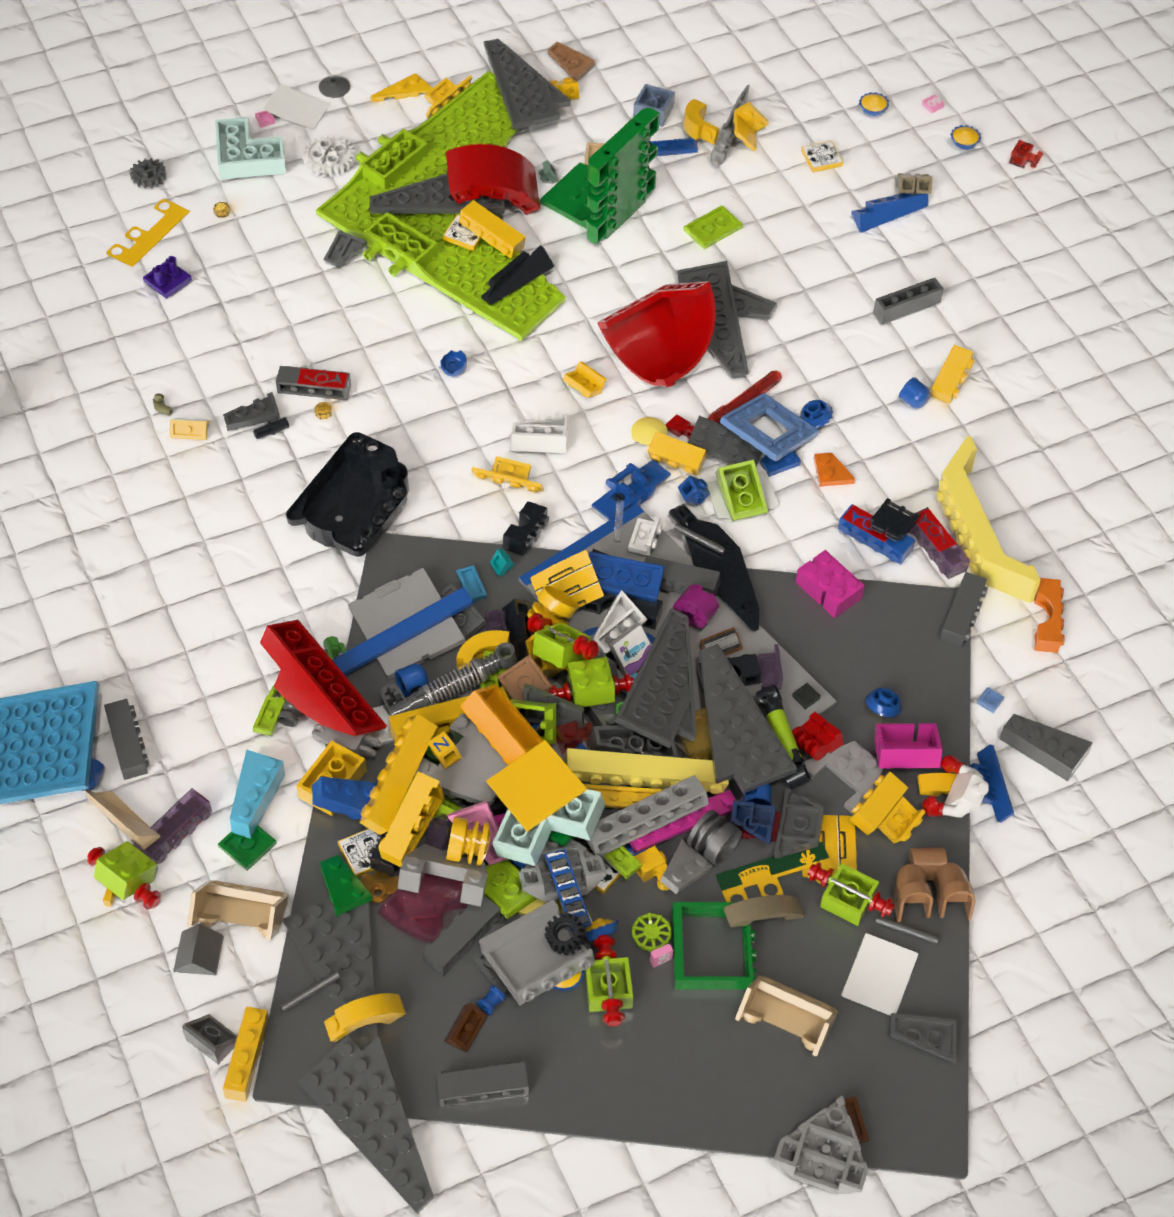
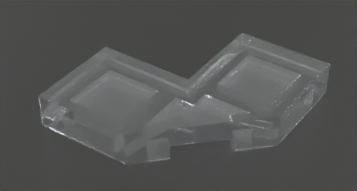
M624 500L616 502L614 541L621 543Z

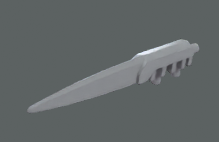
M749 84L746 85L738 97L727 122L723 123L720 135L710 156V161H712V165L715 167L724 162L735 137L734 110L746 104L750 88Z

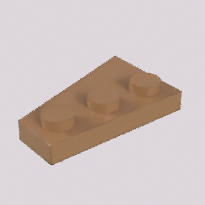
M558 41L548 49V55L576 81L595 65L594 59Z

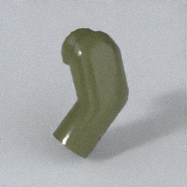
M156 393L153 398L154 409L171 416L173 408L165 405L163 394Z

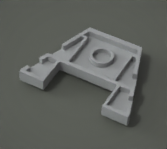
M856 741L839 747L831 754L828 752L819 761L813 758L804 761L812 780L825 768H828L856 792L844 804V807L852 814L851 810L858 802L862 803L864 801L862 796L869 788L873 789L875 787L874 781L884 770V768H879L878 760Z

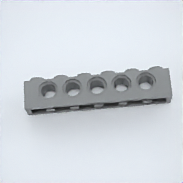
M693 775L599 820L591 840L586 841L595 855L602 856L709 805L706 790L697 777Z

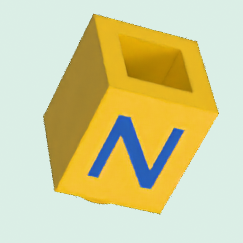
M444 731L427 742L434 756L444 769L462 758L457 747Z

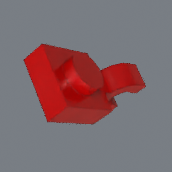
M678 414L665 424L669 432L677 437L683 434L688 439L694 429L691 422Z

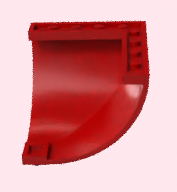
M709 281L665 284L598 321L597 324L610 348L629 371L648 384L666 386L668 388L675 385V381L688 374L700 362L710 344L715 326V300Z

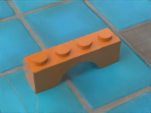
M1040 578L1034 604L1042 607L1047 612L1049 620L1037 626L1034 635L1035 651L1058 653L1060 646L1064 645L1065 635L1061 632L1064 628V619L1061 618V614L1064 612V603H1061L1064 588L1061 587V580Z

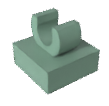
M548 160L542 163L543 169L538 171L541 175L539 177L543 183L548 180L552 183L559 181L554 166Z

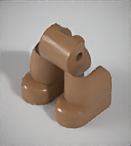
M944 847L910 848L908 852L909 864L900 868L896 875L893 900L897 922H901L904 903H923L926 918H930L933 897L931 888L926 883L929 880L933 881L936 886V899L940 918H944L947 902H964L967 920H972L976 899L973 886L968 881L964 870L955 863H947Z

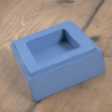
M987 687L978 699L977 704L994 714L1005 697Z

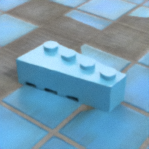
M246 749L230 815V825L233 833L251 839L256 826L262 819L285 776L284 761Z

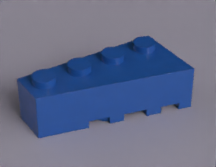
M320 777L312 785V805L334 813H343L348 815V818L354 820L356 818L361 819L362 815L360 813L363 807L369 803V794L378 783Z

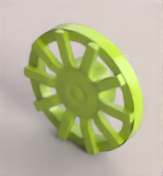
M651 913L642 915L637 918L632 926V939L642 950L651 952L670 942L671 926L661 915ZM652 918L657 919L654 924H652ZM648 919L649 924H646L643 920ZM660 921L664 923L659 927L657 926ZM641 923L644 926V928L637 927V925ZM667 927L668 932L660 931ZM635 930L642 931L643 933L635 935ZM660 935H664V936H668V937H667L666 940L664 941V940L660 937ZM644 937L645 940L641 944L638 939ZM659 940L662 944L656 946L655 941ZM652 942V947L646 946V943Z

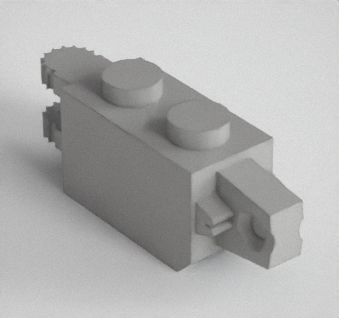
M316 724L311 732L313 738L324 742L325 748L332 740L360 756L371 758L375 757L376 752L374 749L368 748V746L379 748L382 744L378 738L369 736L367 733L352 736L321 724Z

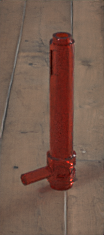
M777 370L769 372L726 405H721L716 411L709 414L707 419L721 424L722 416L757 396L766 393L777 385L782 379L781 373Z

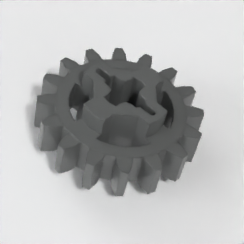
M144 158L142 162L137 160L138 164L133 163V168H130L131 180L133 184L137 183L138 187L143 185L144 188L147 186L153 188L154 184L159 186L158 182L163 183V178H166V168L163 162L159 163V159L153 161V158L149 160Z

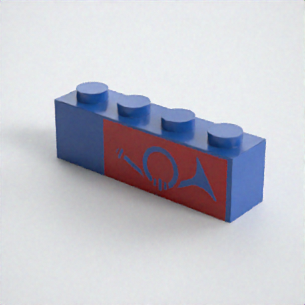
M851 504L840 517L838 529L858 542L872 548L875 552L881 553L891 561L902 565L913 551L915 539L907 535L903 541L899 539L895 542L885 536V531L883 534H880L870 529V521L873 515Z

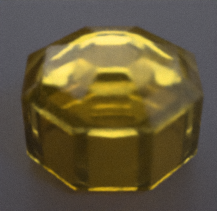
M218 202L214 204L213 212L216 217L224 218L229 216L230 206L226 202Z
M319 402L315 405V416L319 419H328L332 416V406L327 402Z

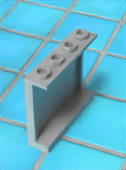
M554 900L479 940L482 954L519 1005L533 1000L534 997L551 990L557 984L569 980L575 974L595 964L592 949L587 950L583 944H580V950L575 949V954L572 955L571 952H568V956H565L564 953L560 955L556 951L554 952L545 938V927H549V920L554 921L553 916L560 917L558 905ZM569 927L561 929L558 933V939L561 941H567L573 936V932L570 931Z

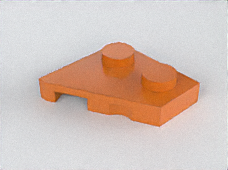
M832 452L814 454L813 459L819 487L854 484V476Z

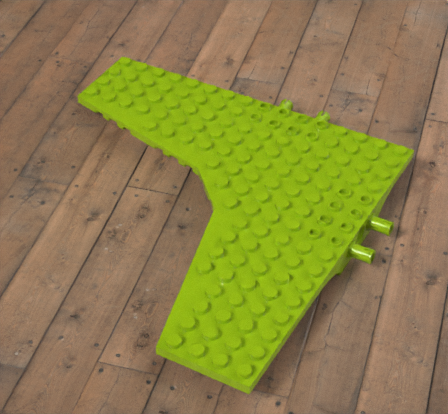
M489 71L484 73L421 125L411 130L402 129L391 139L381 134L377 142L382 146L370 156L362 151L357 153L356 161L360 162V166L356 173L342 189L316 209L317 216L345 233L366 240L368 243L366 246L369 248L362 255L367 261H370L378 253L394 262L388 268V272L393 277L405 269L521 341L565 302L566 297L553 284H550L543 274L492 305L481 299V295L491 287L488 284L490 278L521 253L519 252L510 259L483 239L480 240L474 251L443 240L444 233L456 215H460V213H370V196L447 174L446 151L471 144H492L507 147L519 128L513 129L494 74Z

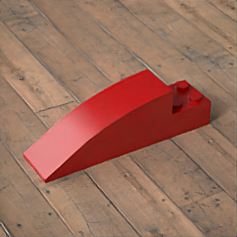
M298 619L267 625L260 644L281 669L273 687L296 709L325 727L352 736L386 729L387 725Z

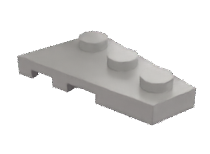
M681 840L660 882L677 894L708 873L713 864L684 840Z

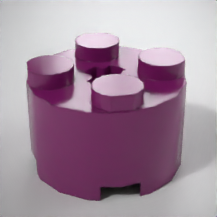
M696 584L688 586L674 603L673 609L688 616L689 627L704 629L716 614L719 603L712 593L708 595L705 591L701 590L702 586Z

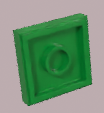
M257 825L251 839L231 831L218 843V847L248 871L277 844V841Z

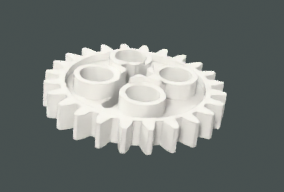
M327 134L326 138L320 135V139L314 138V142L309 141V145H305L302 154L304 165H307V169H311V173L317 171V175L323 173V177L326 174L332 177L333 173L339 176L338 172L344 174V169L350 170V166H354L353 162H356V150L352 142H347V138L342 140V136L336 138L335 134L332 137H329Z

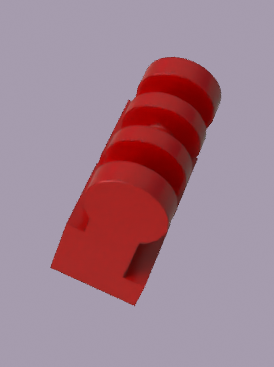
M813 712L809 716L810 719L802 726L794 728L792 733L797 746L800 749H804V752L814 760L819 761L828 752L831 754L841 747L843 739L839 729L830 722L827 723V720L817 712Z

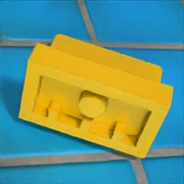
M749 101L734 110V134L748 148L750 147L755 151L757 150L756 132L769 125V120Z

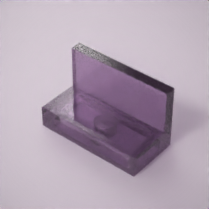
M774 644L773 653L757 654L762 672L761 690L773 684L777 686L778 690H781L783 673L779 645Z

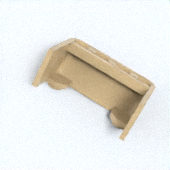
M209 880L191 893L187 926H192L196 922H200L203 926H212L213 923L218 921L257 927L261 935L267 937L266 940L271 941L279 933L289 894L230 882Z
M758 976L747 987L735 1020L739 1021L744 1016L747 1022L753 1024L762 1020L802 1037L804 1047L814 1051L812 1055L817 1057L834 1024L838 1010L768 977Z

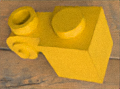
M653 846L634 856L642 864V867L636 872L643 882L656 876L657 887L662 891L669 890L668 887L660 882L668 867L666 857L662 851H658Z

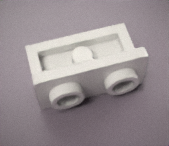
M656 516L655 521L637 519L628 545L629 552L650 556L652 549H656L658 541L656 536L660 535L662 531L659 516Z

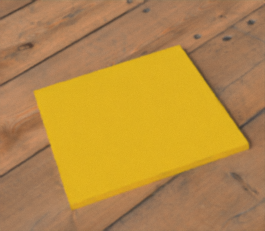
M546 740L486 780V783L526 832L587 791L583 783Z

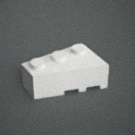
M568 413L562 414V417L558 418L548 416L546 420L540 421L530 419L513 422L511 451L566 453Z
M621 590L591 640L598 643V651L607 656L611 652L609 643L634 624L641 623L643 625L647 618Z

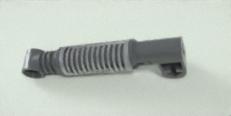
M501 643L493 652L494 655L490 653L489 657L487 655L484 657L485 659L475 658L471 662L469 661L470 668L465 663V667L461 665L462 669L457 667L458 671L453 670L454 673L449 672L450 675L445 674L446 677L441 676V680L437 678V682L433 680V684L429 682V686L425 684L419 688L418 692L406 698L396 684H387L382 687L380 692L384 705L390 716L439 704L444 702V700L448 701V698L452 699V696L456 697V694L460 695V692L464 693V690L468 691V688L472 689V686L476 687V684L480 685V682L483 683L488 680L491 672L494 674L496 673L495 670L500 671V668L508 670L515 665L518 659L514 646L510 643ZM394 697L397 703L393 704L391 698Z

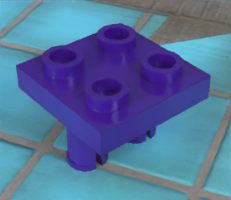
M169 256L162 264L156 265L152 268V271L143 276V282L166 299L192 281V276L177 265L175 256Z

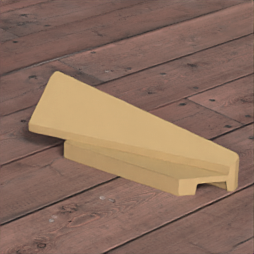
M88 789L84 790L88 799L133 843L136 842L143 850L160 838V835L149 828L113 791L92 792Z

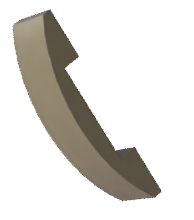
M789 895L755 897L733 903L723 909L730 927L746 926L754 920L784 917L785 920L801 919L805 916L798 899Z

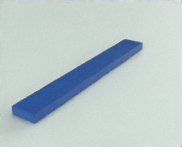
M462 587L334 658L333 662L346 676L470 607L474 602L466 589Z

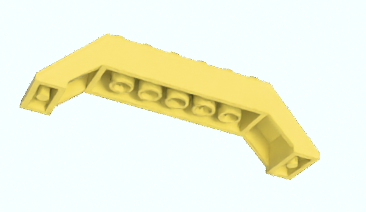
M968 436L942 473L939 489L936 492L937 501L941 503L943 514L949 520L950 529L956 535V542L963 550V557L969 563L970 572L986 578L987 586L1031 603L1034 601L1040 578L1034 565L1028 566L1004 554L967 476V473L972 472L977 453L972 437Z

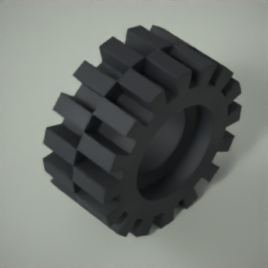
M566 912V916H564L563 913H559V918L555 915L552 917L554 919L553 922L548 921L549 927H545V938L554 952L556 951L560 955L564 953L565 956H568V952H571L573 955L576 953V948L578 950L581 949L580 944H585L586 930L576 915L573 914L571 916L570 913ZM565 927L572 928L573 936L569 940L561 941L558 939V933L561 929Z

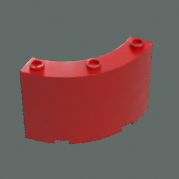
M471 144L446 151L450 194L458 204L479 199V196H489L491 199L511 201L525 215L541 209L535 166L520 153L492 144Z

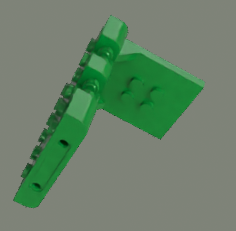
M652 108L640 110L588 159V166L579 162L540 198V204L586 228V237L597 245L603 238L607 240L646 202V197L656 188V171L652 170L648 164L658 154V146L652 144L650 139L659 130L660 112Z

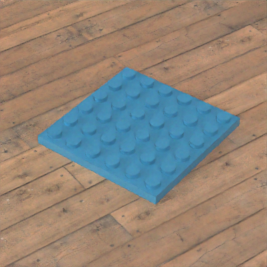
M97 681L0 698V804L88 789L100 687Z

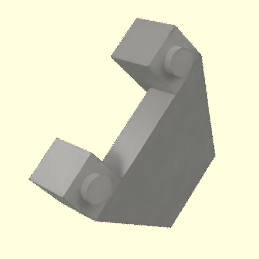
M461 713L449 729L455 741L458 742L456 747L462 758L444 769L441 763L437 766L422 758L417 771L439 780L443 794L449 798H462L467 802L477 804L488 801L489 806H491L498 796L486 783V780L508 765L503 761L501 755L491 747L487 738L478 731L477 726L472 720Z
M440 836L434 837L405 855L400 868L398 889L419 893L424 875L427 873L463 881L460 902L481 907L485 895L488 872L484 861L482 866L476 865L478 856L473 855L471 864H468V854L463 853L460 862L446 860L450 838Z

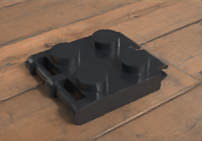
M887 498L871 518L870 529L880 534H883L885 531V536L895 542L899 539L903 541L917 523L921 514H914L907 510L905 506H899Z

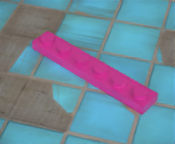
M730 790L708 798L709 805L633 840L629 844L635 853L692 830L699 819L710 810L714 809L719 816L732 813L733 801L737 800Z

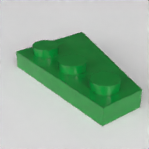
M339 855L320 862V871L325 886L328 888L335 916H339L372 901V894Z

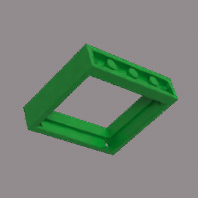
M673 902L674 990H747V987L757 978V969H753V962H756V949H752V942H755V930H751V924L742 926L745 977L684 976L682 917L727 918L723 910L724 907L736 902Z

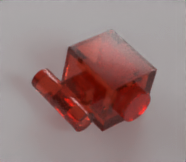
M1018 140L1011 152L1009 164L1024 169L1027 163L1030 162V167L1036 168L1043 153L1038 151L1037 154H1033V144Z
M576 721L558 726L556 729V741L562 754H565L567 748L574 749L578 743H583V739L588 740L593 724L587 722L585 727L579 728Z

